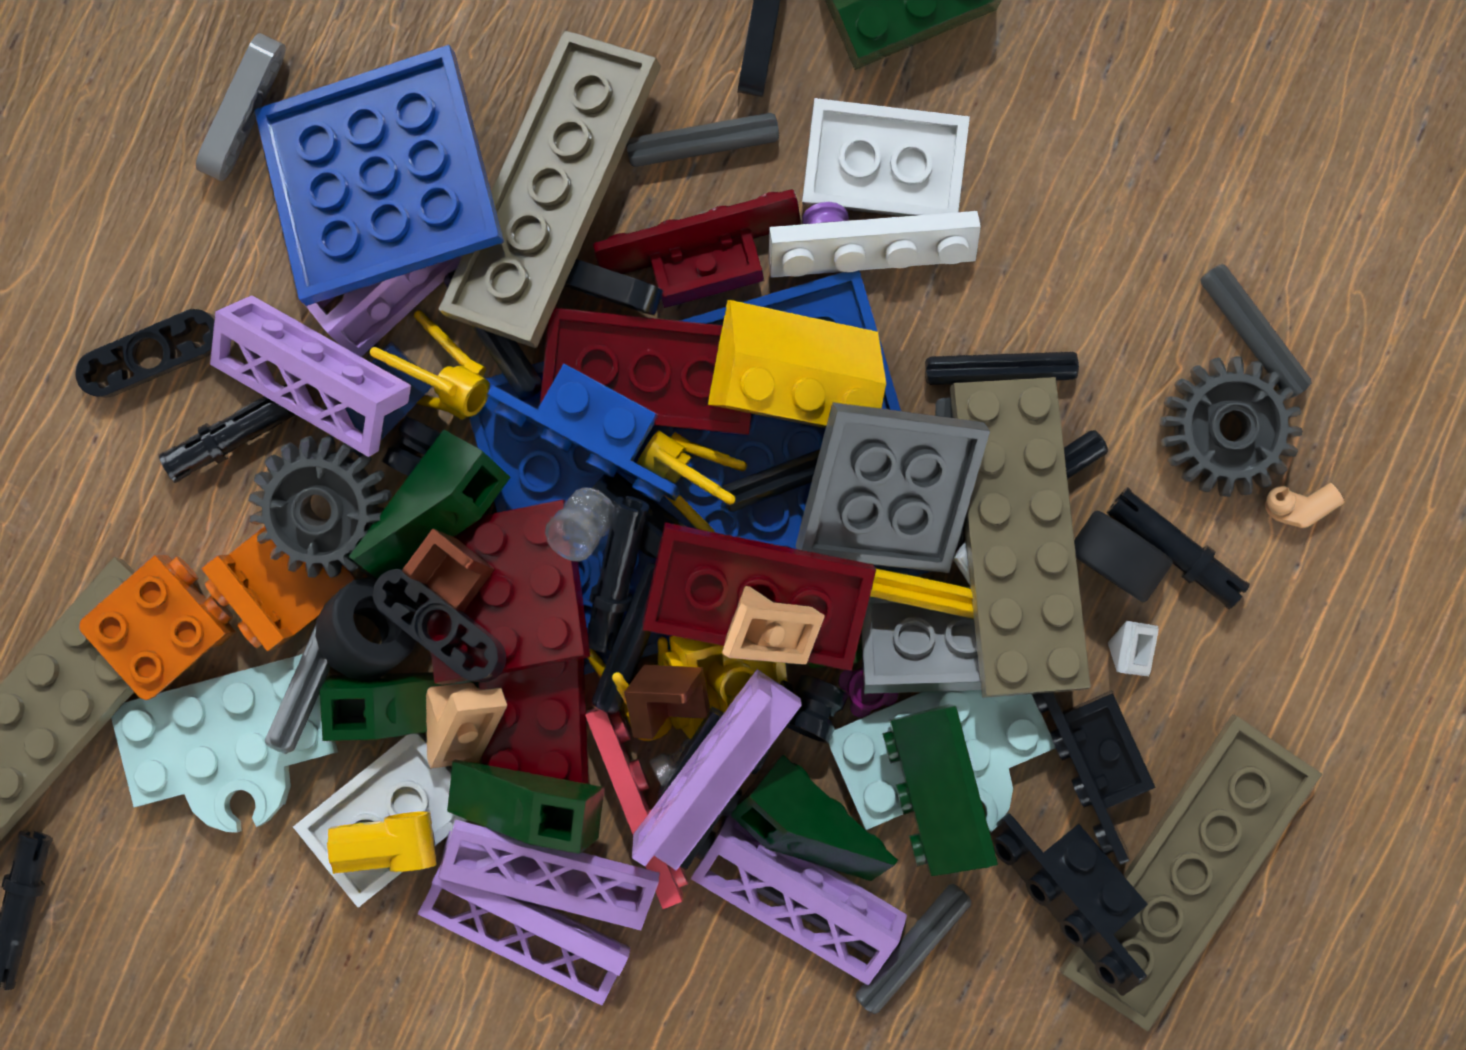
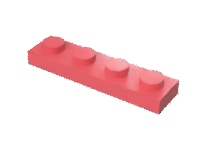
M595 707L588 710L585 716L631 832L634 834L651 811L643 794V790L650 788L640 760L637 759L631 762L623 744L631 740L621 712L618 711L613 714ZM653 856L645 867L647 870L659 872V883L655 892L662 909L681 903L683 898L681 887L688 885L684 869L679 867L676 871Z

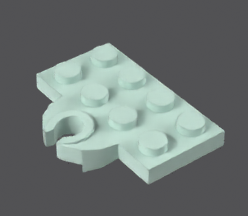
M303 654L161 692L149 700L139 698L125 702L111 719L133 807L143 806L184 794L192 812L206 825L225 832L242 831L241 820L232 813L230 800L235 792L244 790L250 793L255 800V810L252 819L256 827L270 821L278 810L286 804L291 787L289 766L338 753L336 741H322L320 693L294 751L287 754L280 753L271 749L265 743L267 733Z
M981 690L920 692L835 729L828 744L865 829L868 830L903 815L895 785L905 782L900 761L890 764L882 733L891 731L889 720L951 704L957 707L980 798L985 807L986 821L989 831L992 832L997 827L996 823L1010 809L1013 785L1009 768L1056 748L1032 694L982 698Z

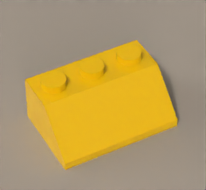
M727 300L708 405L826 428L832 402L882 409L886 378L878 332Z

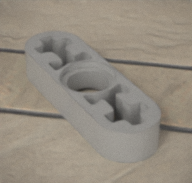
M258 33L252 39L199 150L196 160V169L219 181H224L228 177L256 121L254 109L263 106L280 70L285 56V44L261 33Z

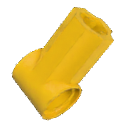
M430 811L400 813L384 818V821L339 825L328 829L327 850L333 874L388 867L392 872H405L437 865Z

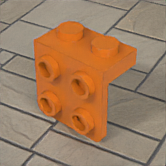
M264 526L230 554L216 556L201 569L209 578L205 582V586L212 597L223 607L230 604L242 619L238 623V627L244 637L254 647L259 648L263 645L267 651L280 648L315 620L324 605L340 589L356 579L351 571L343 565L341 573L332 578L328 576L324 567L315 578L308 577L306 562L295 572L288 571L289 555L284 554L277 560L270 559L271 551L277 547L272 539L263 544L257 542V536L266 530Z
M154 555L82 618L79 624L81 633L131 689L144 700L156 697L211 647L221 646L236 633L228 623L233 618L230 611L226 607L221 606L212 595L207 599L193 584L198 580V576L179 556L172 560L168 555Z

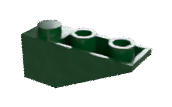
M443 430L380 514V521L374 522L349 557L377 580L389 570H403L432 529L454 537L480 520L511 477L482 450Z
M433 672L385 674L380 678L365 681L349 678L345 675H329L320 688L322 741L376 740L427 732V690L430 687L444 685L435 683ZM471 680L445 684L454 685L463 683H473L477 688H479V682Z
M784 755L761 772L740 798L738 805L730 815L766 849L868 881L874 880L895 866L898 861L877 836L868 833L848 814L846 808L839 801L830 798L810 779L808 773L801 766L792 763Z
M455 759L452 762L447 812L527 844L580 854L599 838L605 787Z

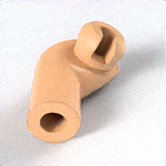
M1330 482L1308 497L1291 492L1288 487L1278 486L1268 493L1265 509L1277 522L1298 528H1307L1343 505L1344 499L1338 489Z

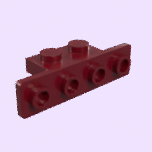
M793 189L782 192H768L757 199L731 206H717L702 214L680 220H666L657 226L632 233H618L606 240L594 243L595 256L599 267L620 274L653 266L658 288L664 290L661 297L664 308L764 281V276L753 239L769 235L770 227L801 225L798 200Z

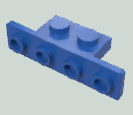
M566 364L562 365L538 409L494 385L491 386L487 395L493 402L498 404L494 412L500 417L519 427H522L526 420L544 429L540 435L541 439L564 452H568L571 445L588 453L589 456L586 463L610 477H614L617 470L635 479L632 488L653 501L659 503L663 495L676 501L680 490L675 484L633 462L658 418L656 413Z

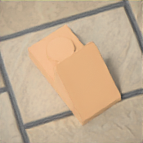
M745 586L730 624L722 653L728 658L807 664L825 615L809 606L773 603L753 588Z
M473 683L428 688L426 693L427 760L430 769L452 766V762L455 759L473 763L480 761L507 707L501 688L480 690Z

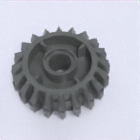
M1235 356L1230 358L1227 371L1221 358L1211 359L1209 361V374L1200 365L1190 369L1195 386L1183 378L1175 382L1174 386L1184 396L1183 400L1173 396L1165 398L1164 405L1177 412L1175 417H1161L1159 424L1163 427H1174L1175 436L1162 438L1161 445L1163 447L1178 446L1179 452L1172 455L1168 462L1171 466L1180 465L1185 461L1189 463L1181 476L1185 482H1191L1202 473L1199 482V490L1202 492H1210L1218 480L1220 496L1230 497L1234 484H1236L1237 490L1241 495H1250L1253 490L1252 478L1261 488L1269 487L1272 482L1267 468L1273 473L1282 475L1287 471V467L1278 458L1279 455L1295 457L1298 453V449L1286 443L1287 437L1302 435V428L1298 426L1289 427L1288 418L1297 417L1301 414V410L1298 406L1285 408L1283 403L1294 392L1291 387L1280 389L1277 392L1273 389L1280 379V374L1276 371L1270 372L1261 380L1263 364L1259 361L1251 362L1244 373L1242 357ZM1227 412L1236 415L1241 422V433L1234 441L1227 440L1220 431V421Z
M312 436L301 439L299 449L291 442L282 446V458L276 455L269 456L265 460V465L269 472H259L254 477V482L264 491H256L250 494L248 500L253 505L262 507L261 511L250 516L249 521L256 525L264 524L266 530L257 536V542L263 544L272 539L277 546L271 551L270 559L277 560L284 554L289 555L287 568L288 571L292 572L298 570L306 562L307 575L312 578L318 576L323 567L328 576L332 578L341 573L342 565L349 571H354L360 566L349 556L374 522L380 521L379 516L385 508L378 507V504L386 502L392 497L390 490L383 489L377 491L374 485L385 477L384 472L378 470L369 475L364 469L370 464L372 457L362 455L356 461L353 460L351 457L354 448L345 443L336 452V443L332 436L322 438L319 447ZM312 495H320L329 502L331 506V516L329 519L320 518L313 512L311 508Z

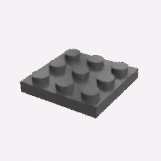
M832 402L795 546L796 549L874 565L949 573L990 434L989 428L984 422Z

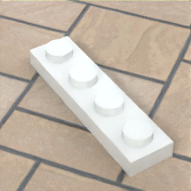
M977 211L770 227L768 257L771 278L784 276L799 277L809 274L849 273L858 270L976 261L981 228Z

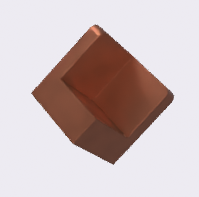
M432 529L405 565L402 572L410 579L426 584L455 609L464 612L495 569L457 538Z
M644 665L624 691L633 738L653 739L668 717L704 719L710 712L703 667Z

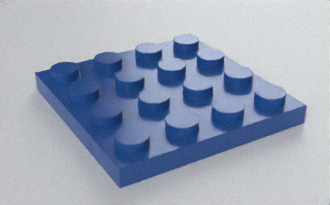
M450 45L254 109L298 298L306 306L504 242L458 61Z

